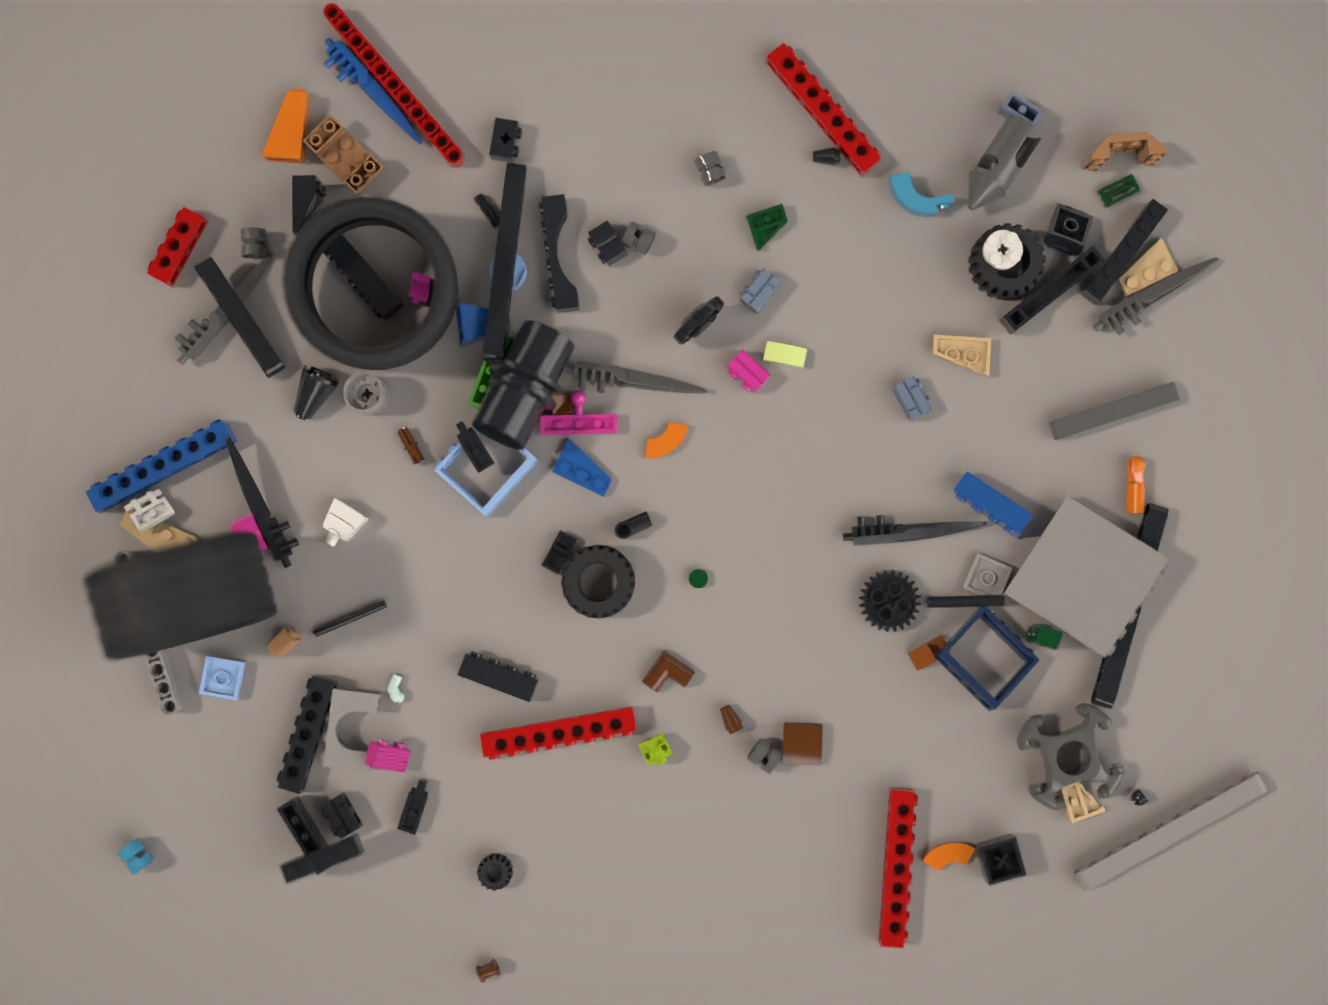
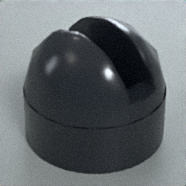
M1137 789L1131 795V801H1135L1134 805L1141 806L1148 802L1140 789Z

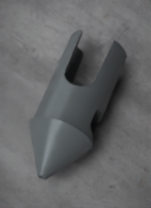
M1009 116L973 170L969 172L968 208L973 211L1006 195V191L1042 139L1027 136L1034 126L1030 122L1017 116Z

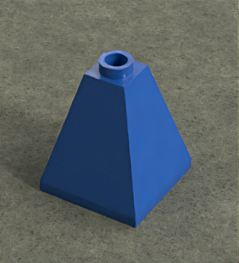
M459 303L455 311L460 348L485 339L488 308Z

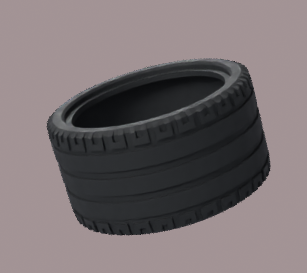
M377 196L351 197L352 199L346 198L334 202L335 204H329L319 210L318 214L312 215L305 222L304 227L301 226L287 251L288 255L285 258L282 286L286 307L289 310L288 312L300 334L316 350L332 360L351 367L365 370H387L404 366L419 359L426 352L430 351L443 337L456 309L458 296L457 273L448 246L428 219L413 208L398 201ZM363 226L390 227L412 237L428 254L434 272V293L431 305L421 323L410 334L394 343L377 347H362L346 343L327 328L316 309L313 298V276L316 265L324 250L340 235Z
M236 531L188 540L129 556L103 565L88 573L83 578L85 589L88 590L86 593L90 607H93L92 615L95 626L99 629L97 634L100 645L103 646L102 652L105 659L116 661L137 657L220 635L273 617L278 612L277 605L273 601L275 597L271 584L268 583L269 576L266 565H263L264 558L261 547L258 546L259 540L256 533Z

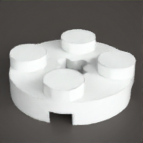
M1007 230L994 232L983 245L985 261L998 270L1012 268L1020 261L1023 253V246L1018 235ZM1001 245H1004L1008 250L1005 252V255H1002V252H998Z

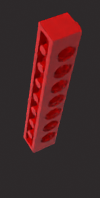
M783 42L766 56L765 63L837 149H841L842 155L858 174L863 177L879 164L881 160L879 150L868 143L867 136L856 129L855 122L851 118L846 117L842 106L838 103L835 104L831 99L832 95L830 92L819 85L820 81L814 74L811 75L808 72L805 62L799 61L795 56L794 49ZM789 62L792 64L793 67L791 69H787L783 66V64ZM802 77L805 82L798 83L795 78ZM814 91L817 97L811 98L807 93ZM825 105L829 108V111L822 112L819 107ZM833 120H838V121H840V122H841V126L835 127V126L832 124V121H833ZM850 134L853 137V141L845 140L844 135ZM863 149L866 154L864 156H860L857 154L856 150Z
M633 706L483 732L480 734L483 758L489 757V760L500 758L501 754H508V757L519 755V751L527 750V753L537 752L538 748L546 747V750L557 748L558 744L565 743V746L576 745V741L584 740V743L594 742L597 737H603V740L615 738L614 734L622 733V736L633 735V731H637ZM612 719H619L622 723L621 727L618 729L611 726ZM594 722L602 724L600 732L593 731L592 724ZM580 725L583 728V734L575 735L573 727ZM555 729H562L564 737L561 739L554 736ZM537 732H542L545 735L543 742H538L535 739ZM519 735L524 736L526 744H517L516 737ZM504 739L507 742V747L504 749L499 748L497 740Z
M889 787L878 943L881 947L904 948V943L908 942V931H905L906 923H909L910 917L909 911H907V904L911 902V892H908V885L912 884V872L909 871L910 864L913 865L914 861L911 845L915 844V833H912V829L916 825L914 806H917L918 795L915 794L913 789ZM906 804L907 811L903 814L898 813V807ZM899 824L906 825V830L903 833L897 832ZM899 843H903L905 846L902 852L895 851V847ZM897 863L903 864V869L900 872L894 871V866ZM899 882L902 884L899 891L892 890L895 883ZM899 902L900 908L896 911L891 910V905ZM892 922L899 923V927L896 930H890Z

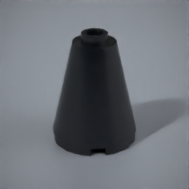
M304 365L293 410L296 413L295 416L304 421L311 419L339 384L338 379L335 378L333 381L330 379L331 374L313 366L307 369V365Z

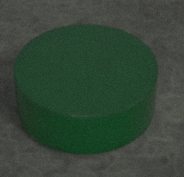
M696 569L690 573L689 583L694 588H702L707 584L708 576L705 571Z

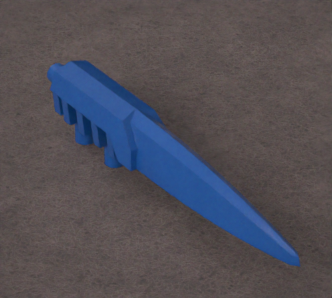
M330 37L327 38L324 43L329 47L326 50L329 58L323 64L328 69L334 64L338 65L342 72L336 78L340 82L344 81L347 77L351 79L353 84L359 82V87L408 136L421 145L422 142L418 134L378 80L340 40L334 42Z

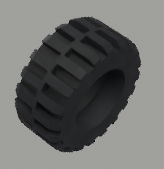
M1005 223L1003 226L1000 224L984 232L970 251L971 255L968 260L970 267L968 269L969 273L973 274L972 281L974 284L977 282L979 284L978 289L981 292L983 290L988 292L987 296L991 298L997 296L999 300L1004 298L1010 300L1017 296L1020 297L1039 282L1041 274L1044 272L1045 266H1043V263L1046 262V255H1042L1044 247L1038 244L1040 239L1037 235L1033 237L1030 234L1032 232L1030 229H1021L1022 225L1016 224L1011 226V223ZM999 230L1016 233L1023 246L1021 256L1023 259V270L1019 276L1013 279L999 276L983 257L985 241L991 234Z
M592 545L576 551L568 559L562 571L561 587L564 598H566L568 604L576 612L589 618H606L620 612L628 604L635 588V575L632 565L621 552L605 545ZM596 563L609 566L614 571L617 580L614 592L602 600L589 598L583 592L580 585L583 571L588 566Z

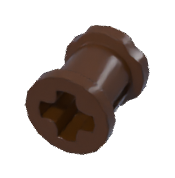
M492 959L486 965L476 966L477 975L482 983L494 975H501L495 959Z

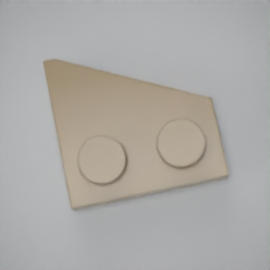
M1079 781L1059 790L1065 804L1064 808L1069 823H1075L1105 812V808L1093 799L1094 797L1084 789V786Z

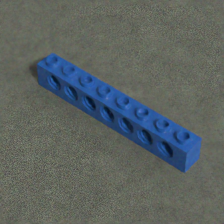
M220 419L215 420L209 424L210 427L194 431L192 433L193 436L177 440L174 446L163 447L158 451V454L154 456L149 455L141 459V463L125 467L124 472L108 476L107 481L92 484L90 486L91 489L85 492L95 512L103 513L228 447L226 441L228 435L234 444L238 441L228 422ZM214 433L216 440L210 443L209 436ZM197 442L199 448L196 452H193L192 445ZM180 451L182 457L179 461H176L175 454ZM163 460L165 463L164 468L159 470L158 463ZM146 469L147 476L143 479L141 477L142 470ZM126 478H129L130 485L126 488L124 481ZM109 487H112L113 494L109 497L107 490Z

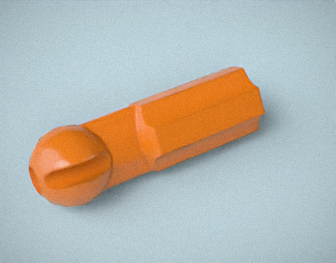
M1132 456L1126 463L1128 470L1126 513H1144V470L1146 464L1140 456Z

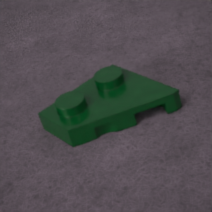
M783 204L746 215L757 251L761 250L788 222Z

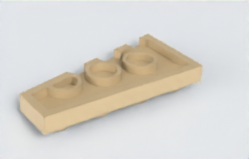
M135 510L129 513L125 511L120 523L121 527L151 550L198 538L164 522H160L140 533L130 518V515L136 512Z

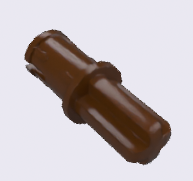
M408 428L400 429L398 435L405 446L404 450H407L413 464L416 465L425 460L417 446L418 442L414 441Z

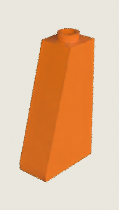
M295 88L294 91L287 90L262 153V157L266 161L304 164L306 144L303 140L307 137L311 99L305 90Z

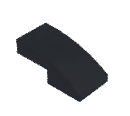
M560 530L541 566L558 575L577 539Z

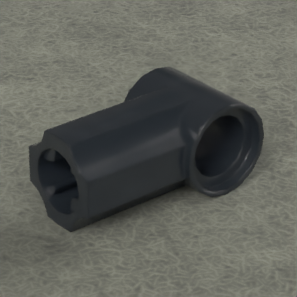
M645 511L619 522L614 529V533L617 538L624 540L653 525ZM621 525L628 528V534L625 536L618 533V527Z

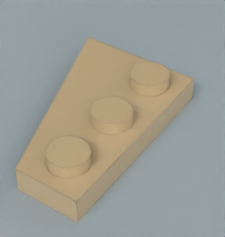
M1162 238L1158 239L1117 280L1125 297L1178 272Z
M933 335L932 355L989 377L991 338Z

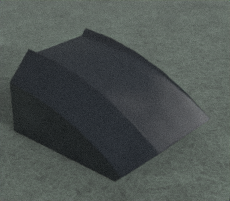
M1057 203L1044 238V243L1048 248L1061 251L1069 256L1079 255L1085 247L1093 216L1067 205Z

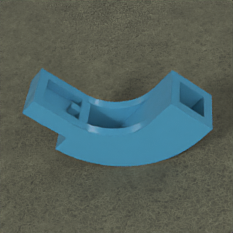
M909 172L891 175L888 179L890 191L895 201L902 209L915 216L934 217L938 213L937 208L939 210L949 209L950 205L955 201L953 194L934 198L921 196L913 188Z

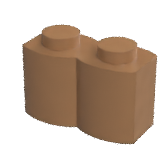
M283 627L266 643V646L276 657H284L302 640L300 638L301 633L295 627Z

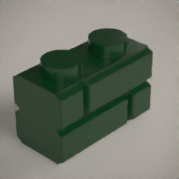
M1033 624L1026 631L1028 642L1052 650L1058 649L1063 635L1059 630L1040 624Z

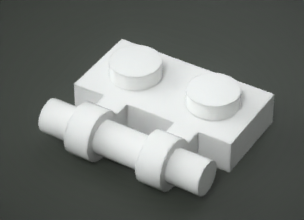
M159 488L146 492V495L137 500L134 498L129 504L124 506L127 513L133 510L136 511L130 515V518L140 533L175 515L165 496L159 500L156 499L162 495ZM149 501L151 502V504H149L148 506H146V507H144V508H141V507H140V506H142V505L148 503Z

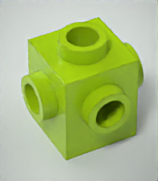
M663 733L652 736L638 744L648 766L654 763L658 766L666 762V757L672 754Z

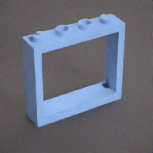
M473 427V430H475L476 433H477V435H478L480 432H478V431ZM454 443L449 448V454L446 458L442 457L438 460L439 462L435 465L436 469L434 471L485 517H488L539 460L525 448L519 450L527 457L526 461L485 506L445 472L464 450L460 443Z

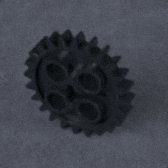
M883 570V576L876 572V579L870 576L871 583L864 582L867 588L860 589L864 596L858 597V599L863 600V603L858 606L865 609L861 614L868 615L865 621L872 620L870 626L873 627L878 624L877 630H881L883 626L885 627V632H888L890 627L893 632H896L897 626L903 630L904 623L908 626L911 625L909 619L916 620L913 613L920 612L916 609V606H920L921 603L916 602V599L920 598L921 595H915L919 588L912 587L915 581L907 582L909 579L908 575L901 578L902 572H899L896 576L894 570H891L890 575H888L886 570ZM892 583H897L899 586V591L896 594L890 591ZM879 591L882 598L880 601L876 602L873 600V592ZM902 593H905L904 597L892 601V606L890 604H885L877 609H874L875 605L887 601L888 596L889 598H894ZM902 600L907 603V608L904 611L898 609V603ZM884 608H887L890 613L887 619H883L880 616V612Z

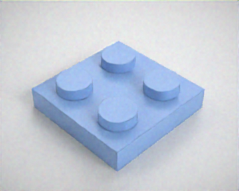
M206 656L199 694L239 700L246 662Z

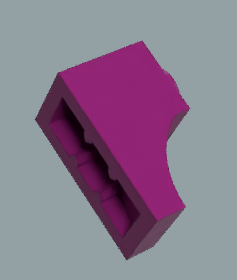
M413 271L409 297L413 300L412 303L423 307L424 304L429 306L434 293V280L429 276Z

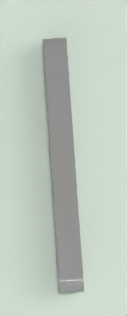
M1258 771L1249 773L1075 870L1074 874L1083 890H1090L1262 795L1268 788Z

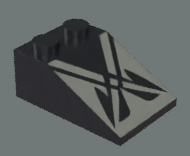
M292 175V233L294 235L297 234L301 226L304 227L305 222L312 215L319 213L323 205V197H326V186H323V183L316 175Z

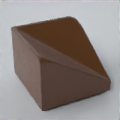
M571 395L551 396L557 403L553 410V415L573 414Z

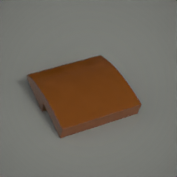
M784 722L782 764L821 766L823 725Z

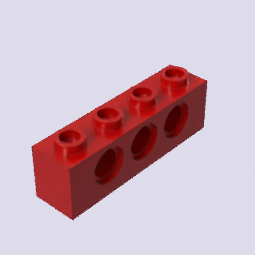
M185 207L176 214L174 225L168 229L164 243L159 245L155 259L148 265L147 274L170 287L174 286L209 222L204 217ZM189 226L188 232L182 234L183 227ZM179 242V248L177 250H173V245ZM170 259V265L164 267L165 260Z

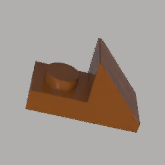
M942 635L908 653L916 670L937 662L934 655L946 643Z

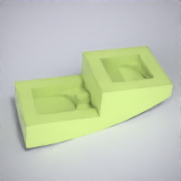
M767 341L763 360L804 368L807 349Z

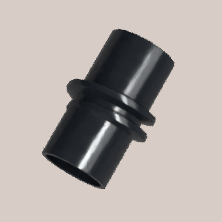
M524 321L505 359L492 361L489 372L492 377L488 381L489 390L472 421L473 427L482 435L503 446L515 450H523L543 410H554L557 405L551 395L559 396L562 392L557 382L575 348L573 342L564 334L548 325L537 321Z

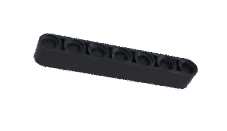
M210 256L195 265L196 272L265 375L271 378L284 370V364L214 259Z

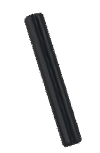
M1004 595L933 596L927 598L928 608L1004 606L1005 604Z

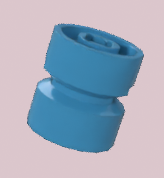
M136 838L117 852L122 862L128 863L127 868L132 875L138 873L154 860L149 851L143 850L145 846L139 838Z

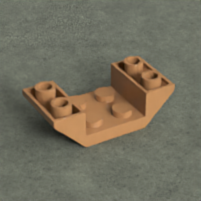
M331 114L303 140L357 195L384 169Z
M1148 132L1108 135L1095 148L1081 167L1082 169H1088V171H1097L1111 158V154H1115L1117 151L1131 153L1135 152L1136 149L1138 164L1153 166L1159 160H1162L1168 153V149Z

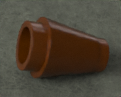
M730 704L719 709L725 729L729 734L744 728L742 725L743 721Z

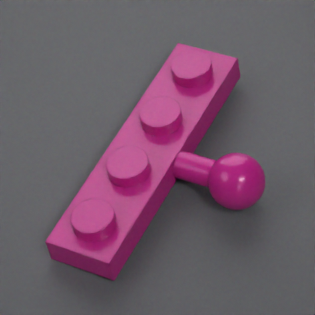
M580 390L574 391L570 397L571 402L574 404L575 415L540 416V435L617 433V414L582 415V404L585 402L586 396Z

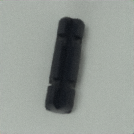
M478 194L474 198L476 204L480 206L481 211L490 220L493 228L499 227L500 218L496 216V212L488 201L486 202L483 194Z

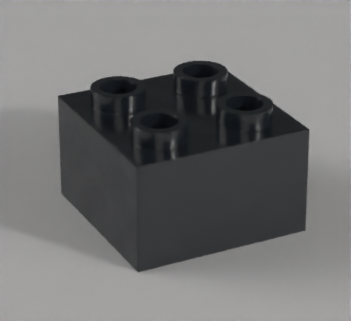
M1007 834L974 844L984 880L989 886L1027 875L1017 839L1014 835Z

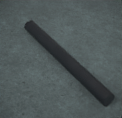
M381 601L313 630L315 637H319L387 608L386 602Z

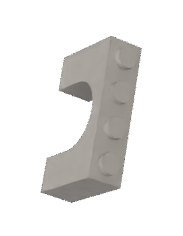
M343 688L333 689L329 701L331 703L330 711H327L326 714L328 730H325L323 741L326 742L325 750L323 749L321 753V761H323L324 767L365 772L373 770V768L364 764L368 750L352 748L345 744L340 736L339 726L342 718L349 712L379 713L382 693Z

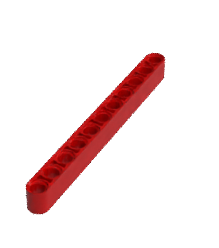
M334 3L327 4L324 7L323 13L333 29L446 162L453 168L461 167L465 160L459 147L340 7ZM338 12L336 17H330L331 13ZM350 26L348 31L342 32L343 27ZM357 40L362 41L359 46H354ZM373 54L374 58L372 60H366L368 55ZM380 69H386L383 75L378 74ZM392 83H398L397 88L390 89ZM410 97L411 99L408 103H402L403 98ZM417 111H422L423 114L421 117H414V114ZM428 126H435L432 132L426 131ZM440 140H447L445 146H438ZM453 154L460 155L458 160H450Z

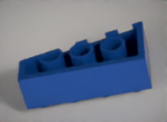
M968 471L954 488L955 497L959 501L969 503L974 511L984 514L989 521L996 525L998 524L1017 539L1020 538L1032 521V513Z

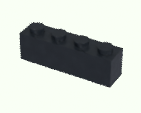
M475 651L465 653L457 674L458 676L524 701H532L539 679L535 678L536 674L525 671V674L518 672L517 667L507 664V667L499 665L500 661L489 658V660L481 658L482 654Z
M299 796L294 797L277 808L278 813L304 854L328 845ZM327 869L316 872L317 876Z
M357 833L285 861L279 866L284 880L288 884L358 857L365 851Z

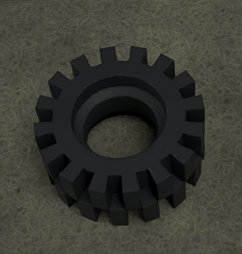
M493 853L489 856L487 855L480 862L477 870V879L481 882L482 886L487 887V890H501L510 882L513 875V866H511V861L507 860L505 855L501 856L499 853ZM491 865L501 867L502 876L499 879L489 877L488 868Z

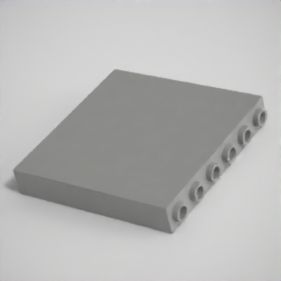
M1067 496L1003 594L1100 656H1111L1116 648L1114 643L1117 639L1121 640L1127 631L1124 629L1128 622L1132 623L1136 618V609L1138 606L1142 607L1147 601L1148 597H1146L1149 589L1151 591L1154 590L1159 582L1156 580L1160 573L1164 574L1169 567V564H1167L1169 558Z

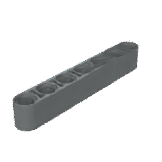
M1173 381L1051 421L1049 425L1054 440H1058L1180 400Z

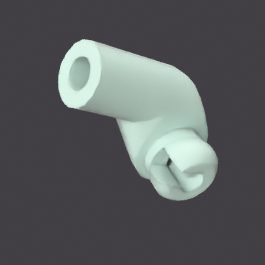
M393 674L387 690L393 702L401 703L404 700V694L399 691L398 686L402 676Z

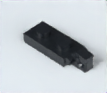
M463 421L457 423L456 427L460 432L457 435L458 441L476 471L480 473L495 464L476 431L472 427L467 429Z
M420 779L417 787H412L408 793L397 827L398 830L416 835L428 800L429 792L425 791L427 780Z

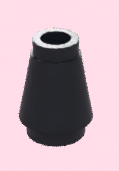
M832 147L813 151V162L832 166L840 164L841 149Z

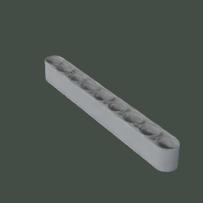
M122 550L115 554L114 561L122 559L125 554L128 557L136 554L132 551ZM166 649L157 651L155 656L152 653L143 655L161 712L165 715L180 712L183 702ZM158 664H161L163 667L161 674L157 672ZM164 682L169 685L168 692H165L162 688ZM170 701L175 704L173 711L168 707Z

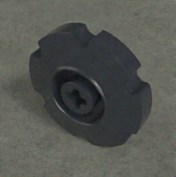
M716 296L699 305L683 320L673 339L679 345H682L691 338L694 339L715 321L725 302L719 296Z

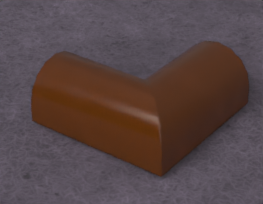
M663 650L642 682L657 693L668 677L685 688L695 671Z

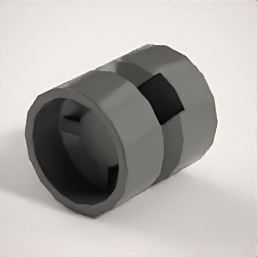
M717 151L705 153L694 160L698 171L702 172L700 177L704 186L716 184L727 177L724 167L719 165L721 160Z
M631 221L621 243L630 248L636 247V251L646 255L655 239L656 232L648 228L643 230L642 225Z
M256 227L241 229V241L244 242L241 245V257L248 259L266 258L267 249L266 245L263 244L266 241V230Z
M760 738L750 751L747 759L755 765L760 764L762 770L771 774L781 760L783 753L775 747L770 748V744Z

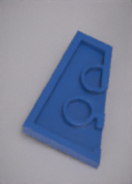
M567 439L552 472L604 497L612 479L572 440Z

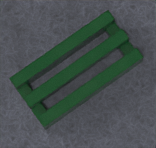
M1130 174L1099 189L1097 193L1100 195L1101 201L1104 202V207L1107 208L1141 190L1133 174ZM1128 180L1131 181L1130 184L1121 187L1107 195H1105L1104 193L1105 191L1110 190ZM1134 187V190L1108 201V198Z

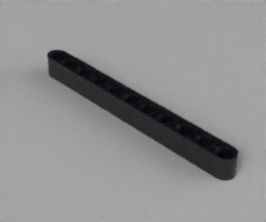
M507 163L483 349V361L486 362L504 360L525 190L526 164Z
M1148 503L1145 507L1136 538L1157 552L1168 517V508ZM1140 606L1135 611L1137 616L1132 623L1128 622L1124 629L1127 630L1121 640L1117 639L1114 643L1116 648L1111 656L1107 655L1102 658L1091 697V703L1108 709H1112L1141 612L1142 607Z

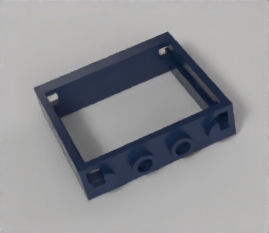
M985 606L979 607L934 655L935 659L988 711L996 710L1040 661L1033 653L1034 651L1031 648H1027L1022 643V639L1018 635L1013 634L1009 630L1008 625L995 616L993 610L990 611ZM979 617L1025 662L994 697L948 653Z

